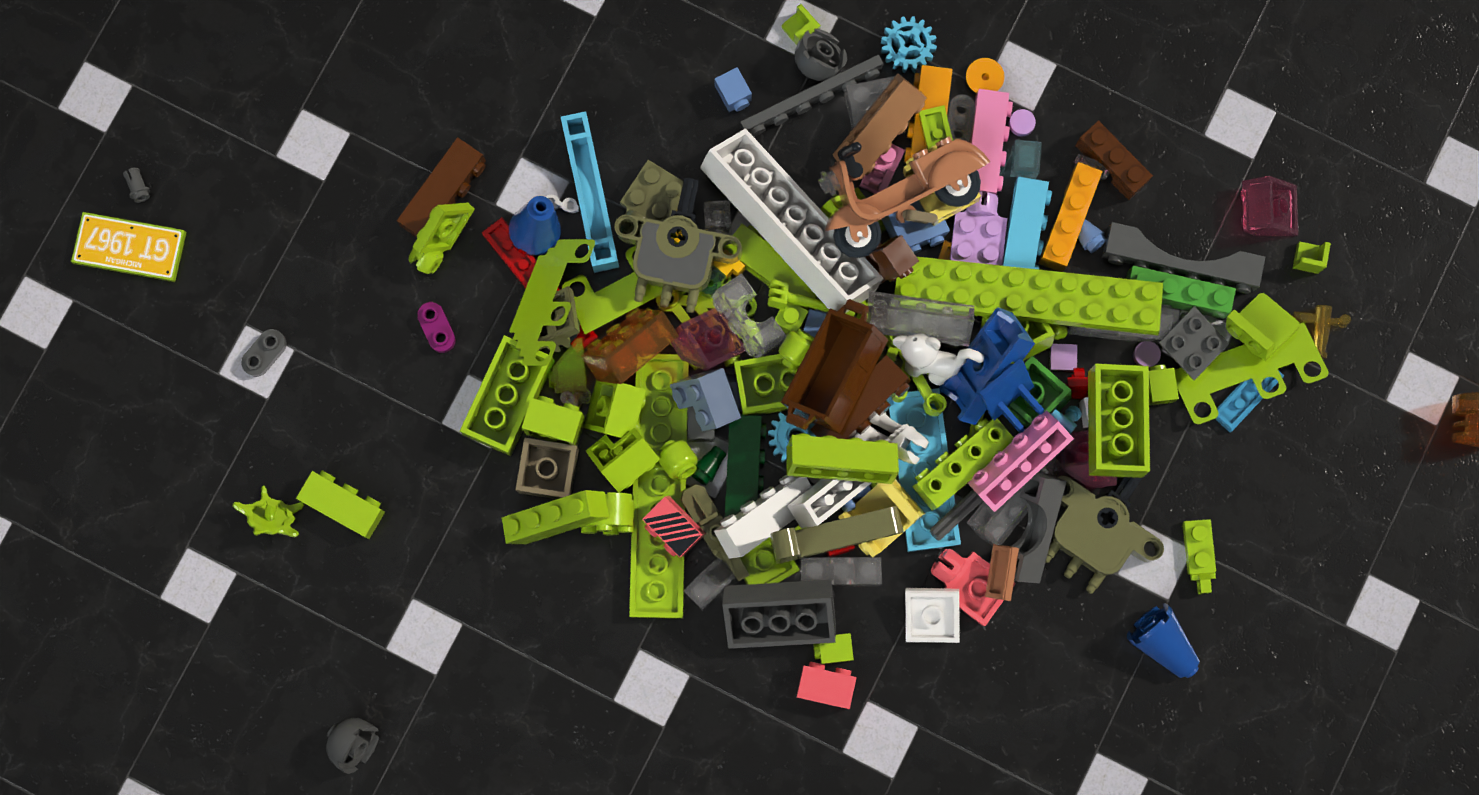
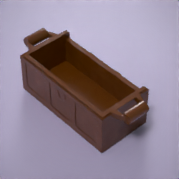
M848 299L846 304L838 311L829 309L781 401L788 408L787 423L806 430L809 424L814 423L838 434L841 433L888 342V339L873 324L866 322L869 311L867 305ZM850 310L862 316L858 319L845 314V312Z

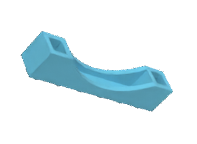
M585 111L561 116L586 239H593L595 241V246L590 256L593 271L596 273L619 268L587 113Z

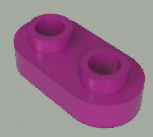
M434 302L423 304L418 310V320L430 346L439 353L450 351L454 347L456 339L443 309ZM434 311V318L427 319V312ZM444 334L446 336L445 341L437 342V336Z

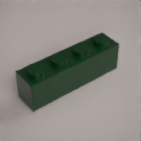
M740 415V419L729 423L725 517L732 514L737 515L741 512L740 507L752 500L755 502L758 500V491H763L764 476L759 475V465H764L765 449H760V439H766V423H761V416Z

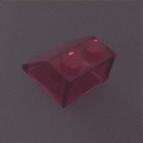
M1272 176L1242 181L1241 200L1243 203V215L1241 223L1243 232L1256 236H1298L1297 185Z

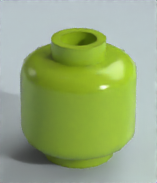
M798 329L797 332L790 331L779 347V354L784 358L782 363L796 370L797 366L799 367L814 337L801 329Z
M670 440L661 447L662 452L659 455L660 460L658 462L670 478L684 480L696 471L698 458L685 441L679 440L674 442V440Z

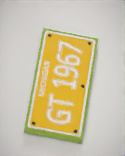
M83 212L71 262L77 265L175 282L186 231Z

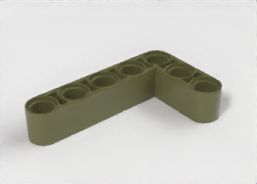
M893 506L799 530H795V528L779 530L770 533V540L776 564L897 535L903 533L904 530L898 507Z

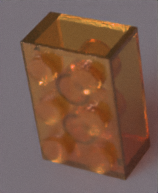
M633 309L626 315L627 319L621 324L610 327L606 331L607 335L588 345L587 351L581 357L597 381L622 384L679 337L663 310Z

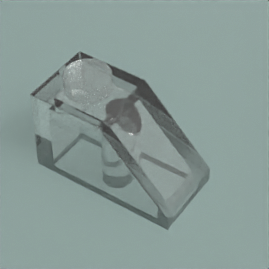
M717 558L684 590V593L704 611L724 590V586H728L735 579V576L727 563Z

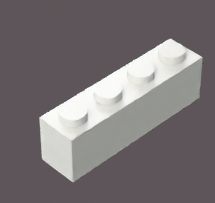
M785 475L779 480L780 484L778 486L765 489L759 494L761 498L755 502L752 500L740 507L741 512L737 515H729L720 521L721 526L715 529L714 533L728 558L743 557L768 539L770 533L779 531L795 519L788 505L812 487L807 477Z
M821 479L790 503L788 508L800 528L818 526L871 484V482Z

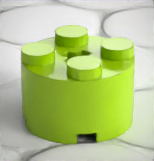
M607 492L605 496L609 518L581 527L582 534H595L597 531L603 532V535L634 533V495Z

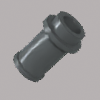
M139 168L128 169L130 174L128 171H125L123 176L131 191L129 194L130 198L134 199L136 203L146 201L150 197V189L145 186Z

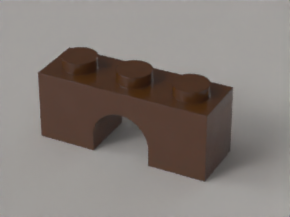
M1099 120L1079 138L1075 145L1092 163L1099 162L1109 171L1112 176L1111 183L1128 200L1137 194L1153 177Z
M902 235L892 237L883 244L879 243L876 250L869 256H865L867 261L884 278L880 284L887 280L891 282L898 277L900 279L905 278L914 271L912 266L919 262Z

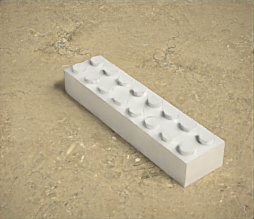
M746 128L708 151L700 169L828 309L831 308L838 311L846 304L848 299L862 303L874 294L884 278L865 257L853 258L841 253L835 245L834 229L825 231L829 218Z

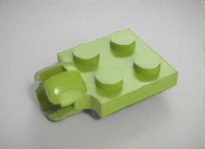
M469 203L444 204L433 208L425 227L417 234V240L409 255V262L412 263L418 260L416 264L417 270L426 274H433L443 261V252L452 248L475 208Z

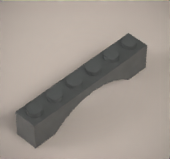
M1112 222L1107 228V240L1104 243L1101 258L1108 259V262L1111 264L1123 265V263H1128L1133 266L1155 269L1160 272L1234 287L1237 292L1249 294L1251 291L1254 292L1260 287L1265 256L1239 251L1217 260H1186L1159 249L1136 227Z

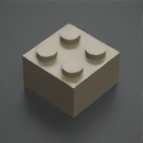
M524 438L516 491L519 494L551 499H560L572 495L579 448L575 445Z

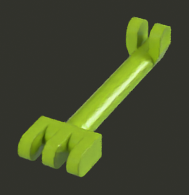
M778 280L770 281L768 306L784 310L788 302L824 312L829 311L819 299L788 292L789 283ZM848 311V312L845 313V314H848V315L854 317L855 312H853V311Z

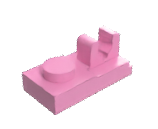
M892 144L889 151L877 159L872 172L864 175L859 187L874 194L888 188L905 150Z

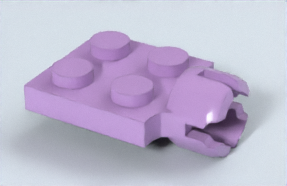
M979 191L981 195L979 202L966 208L965 212H959L954 215L950 260L1002 266L1007 218L998 216L997 195L987 192V197H984L982 205V191Z

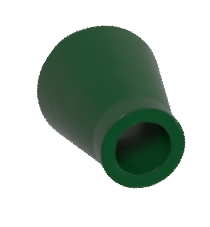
M713 446L708 453L698 460L697 469L691 476L704 486L709 482H713L723 459L726 457V453L719 447Z

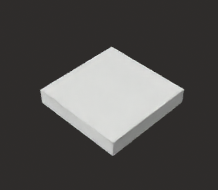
M906 588V642L959 643V589Z

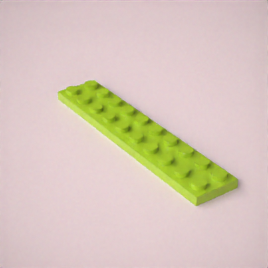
M917 257L919 262L912 266L914 271L903 279L896 278L893 307L990 317L994 310L999 307L1013 312L1020 321L1158 335L1160 332L1163 283L925 257Z
M636 354L635 387L646 389L645 405L640 411L638 418V432L658 457L662 452L661 447L670 440H674V442L683 440L687 443L688 409H678L677 403L672 397L670 384L689 377V355ZM659 462L655 463V466L650 471L644 472L633 483L634 533H632L629 617L683 618L684 556L679 558L677 555L673 557L663 547L665 542L659 536L653 537L645 529L646 523L642 520L665 496H670L684 511L686 510L681 501L682 493L686 489V479L670 478Z

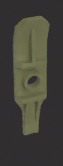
M694 484L685 489L682 493L681 501L690 517L706 533L703 538L714 556L727 563L738 582L749 576L750 574L739 557L728 558L718 538L712 535V529L720 527V521L723 518L705 487Z

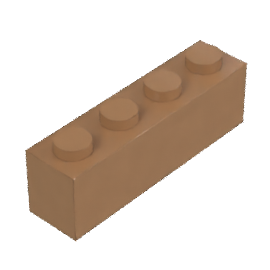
M897 74L833 153L834 158L840 161L838 157L839 150L844 146L859 142L862 145V149L853 156L855 161L863 167V176L860 179L864 175L870 174L875 167L877 159L881 155L886 154L891 148L893 139L906 130L910 118L922 110L927 97L905 78Z

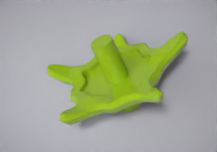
M262 486L260 501H256L253 504L233 503L234 509L247 517V523L250 527L254 528L253 533L255 536L264 533L270 535L282 534L295 538L299 535V532L293 529L291 524L295 520L293 514L303 508V502L287 505L282 500L271 499L268 496L266 487Z

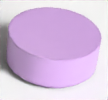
M1025 109L1015 111L1009 120L1011 132L1020 137L1029 135L1035 127V117L1030 111Z
M1151 341L1141 342L1133 351V359L1138 366H1148L1150 368L1160 360V349Z

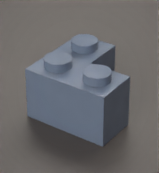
M724 368L697 373L670 384L672 397L677 403L678 409L693 406L696 413V421L702 431L717 429L741 418Z

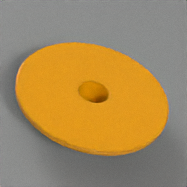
M977 59L967 69L966 81L975 93L978 92V89L998 91L1004 83V71L1001 65L993 59Z

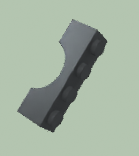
M1037 473L1021 488L1019 497L1027 505L1028 522L1021 538L1010 546L1019 548L1014 578L1017 582L1040 583L1066 485V481L1045 473Z

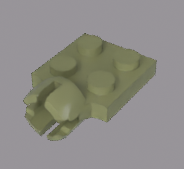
M647 160L620 201V204L627 209L625 215L663 222L666 218L671 217L672 210L677 211L683 181L650 160ZM626 223L621 227V231L624 234H630L634 230V225Z

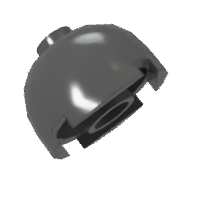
M814 29L815 31L810 34L808 30L800 38L795 48V62L799 70L806 77L816 81H825L837 75L843 69L847 62V53L845 49L841 51L837 46L839 40L830 33L821 29Z
M348 718L333 725L328 731L326 752L331 763L347 774L357 771L358 768L355 766L360 761L366 763L376 748L379 737L375 735V731H378V728L360 718Z

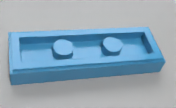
M1273 377L1265 378L1262 381L1263 390L1269 392L1278 381ZM1253 379L1241 382L1217 407L1219 414L1215 419L1229 432H1232L1263 399Z

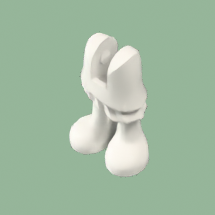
M886 412L881 416L876 414L870 422L892 433L889 437L880 433L872 426L863 434L857 433L853 437L860 438L863 441L875 442L877 440H886L889 443H898V459L915 465L920 458L913 452L906 450L908 444L912 441L913 444L926 449L929 443L913 426L908 424L901 425L886 415Z

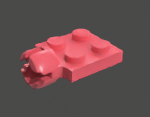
M946 549L938 558L946 563L949 568L939 561L937 563L934 562L931 573L944 583V588L959 589V609L982 626H986L1004 601L985 597L990 564L975 552H971L968 557L964 558L952 549Z

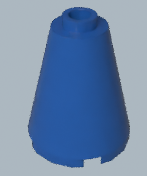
M544 196L533 197L512 216L509 224V235L514 246L530 255H543L547 253L549 248L555 247L561 234L560 223L553 203Z
M1165 603L1163 604L1164 608L1161 610L1156 606L1134 623L1137 629L1133 634L1129 631L1127 639L1132 645L1179 678H1189L1198 671L1200 661L1170 606Z

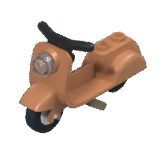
M950 136L935 143L936 149L928 152L927 148L912 155L914 160L909 162V165L914 173L913 175L868 198L860 200L855 194L853 181L863 176V167L855 161L853 155L861 151L862 145L859 142H854L849 146H844L838 152L840 161L835 162L830 167V171L820 172L821 178L818 179L824 194L829 192L831 196H834L836 191L839 192L843 205L832 213L827 221L825 231L834 229L835 245L841 253L848 257L862 258L869 256L876 250L881 240V229L877 222L878 220L896 212V219L899 223H904L905 221L923 224L935 223L938 219L936 214L916 211L910 204L935 192V195L941 202L948 206L960 207L969 204L980 191L981 180L977 170L990 163V160L975 145L958 138L951 140Z

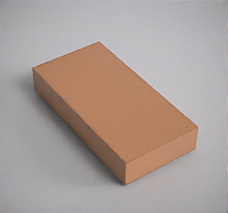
M993 544L985 597L1011 601L1019 548Z

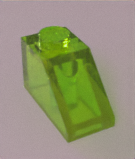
M583 337L577 338L553 366V372H548L549 387L554 388L555 393L587 391Z

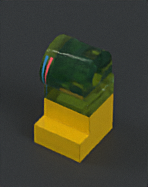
M724 249V254L733 255L727 249ZM740 260L733 264L714 261L710 282L700 292L702 296L710 299L717 297L726 280L732 274L739 278L745 271V265Z

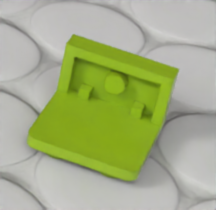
M1264 293L1258 294L1240 313L1233 310L1227 316L1226 329L1230 335L1243 342L1254 355L1259 356L1264 361L1299 328V322Z

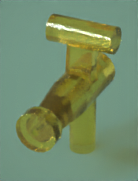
M1316 305L1315 313L1294 311L1293 317L1298 322L1314 324V343L1322 359H1327L1328 353L1325 350L1330 333V325L1346 328L1351 321V317L1344 314L1340 318H1331L1332 307L1327 305Z

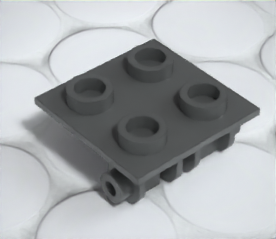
M1193 306L1187 313L1184 312L1178 316V323L1161 339L1159 344L1195 380L1229 343L1200 311Z

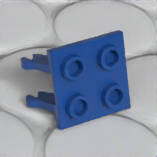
M1018 359L1014 364L1008 365L1000 376L994 381L988 382L979 393L990 417L995 421L1003 414L1019 433L1025 430L1024 426L1007 406L1020 395L1033 407L1038 415L1044 413V408L1029 392L1034 385L1021 359Z

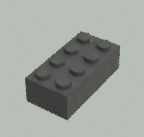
M832 580L724 586L722 605L728 649L836 643V618Z

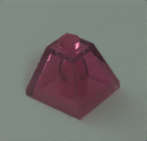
M720 306L680 324L667 337L681 360L705 371L746 351L745 346Z
M1088 430L1069 433L1074 439L1058 453L1064 471L1089 488H1103L1116 485L1117 477L1089 476Z

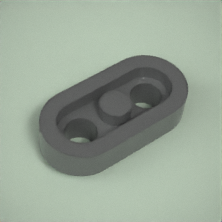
M274 329L264 331L243 355L241 360L243 370L253 377L264 375L285 351L287 342L284 335ZM270 338H275L276 340L273 346H268L267 344ZM258 358V364L252 367L250 365L251 360Z

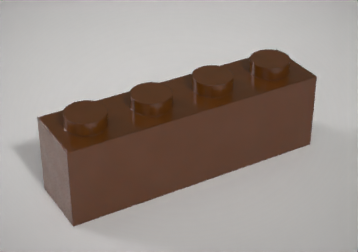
M457 137L397 219L399 225L417 237L418 232L425 227L429 220V214L437 205L455 204L459 197L463 198L468 193L471 187L469 183L475 176L479 177L485 169L486 164L484 163L486 160L483 154Z
M886 355L874 367L840 434L817 424L810 430L816 437L830 435L838 439H850L857 433L863 434L872 425L870 420L876 414L879 416L884 414L891 406L889 402L895 396L901 397L910 388L908 383L911 379Z

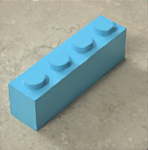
M1019 176L1015 181L1002 266L1039 270V265H1035L1037 255L1041 256L1044 241L1039 239L1041 230L1045 231L1048 216L1044 215L1045 205L1049 206L1052 191L1048 190L1049 182Z

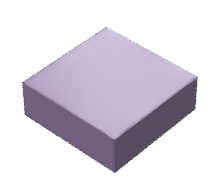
M1053 344L1050 347L1049 371L1073 372V368H1077V345Z

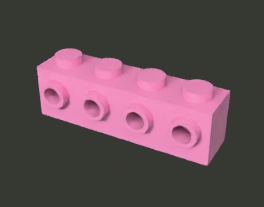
M1046 410L1043 414L1034 418L1032 424L1026 430L1017 434L1013 438L1012 443L1003 451L998 452L985 468L977 471L968 484L995 512L1074 438Z

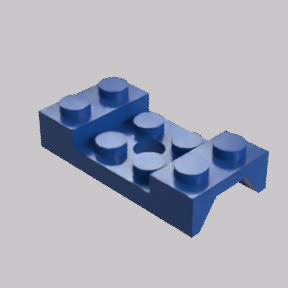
M997 307L967 348L979 351L984 355L983 366L982 363L968 358L958 374L947 379L939 387L942 393L956 401L960 407L961 413L957 417L960 421L972 425L977 424L987 410L979 394L984 386L1000 376L1011 362L1015 363L1018 359L1023 361L1035 345L1013 312Z

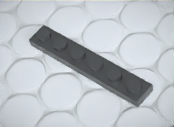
M879 55L874 56L741 121L740 129L742 131L746 128L753 137L758 136L766 130V127L775 124V126L780 125L789 119L788 116L796 112L798 115L803 114L812 108L811 105L819 101L821 103L828 102L834 98V94L842 90L848 92L864 79L871 81L877 78L882 71L883 61Z

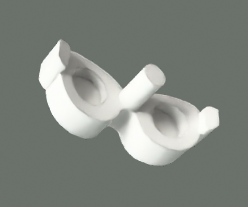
M555 195L546 196L553 203L555 210L560 208L565 212L573 214L579 212L580 207L573 198H566L561 202Z

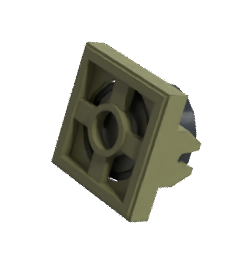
M569 286L556 291L553 302L571 303V309L565 323L561 326H543L537 340L555 342L556 348L554 351L560 352L562 347L569 348L570 343L580 333V322L577 317L574 293ZM562 306L555 308L551 313V319L553 321L560 320L565 314V308ZM543 346L539 350L546 347L550 350V348L548 346Z

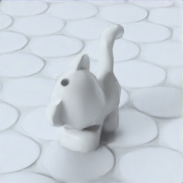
M925 334L902 335L893 339V345L901 350V354L906 360L905 371L913 377L929 373V381L939 386L943 385L947 379L957 375L962 365L966 363V359L969 358L978 363L984 361V355L973 349H962L958 352V355L939 351L941 347L940 341Z

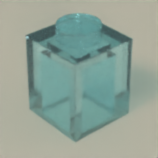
M1015 140L1012 146L1010 177L1037 178L1040 171L1042 142Z

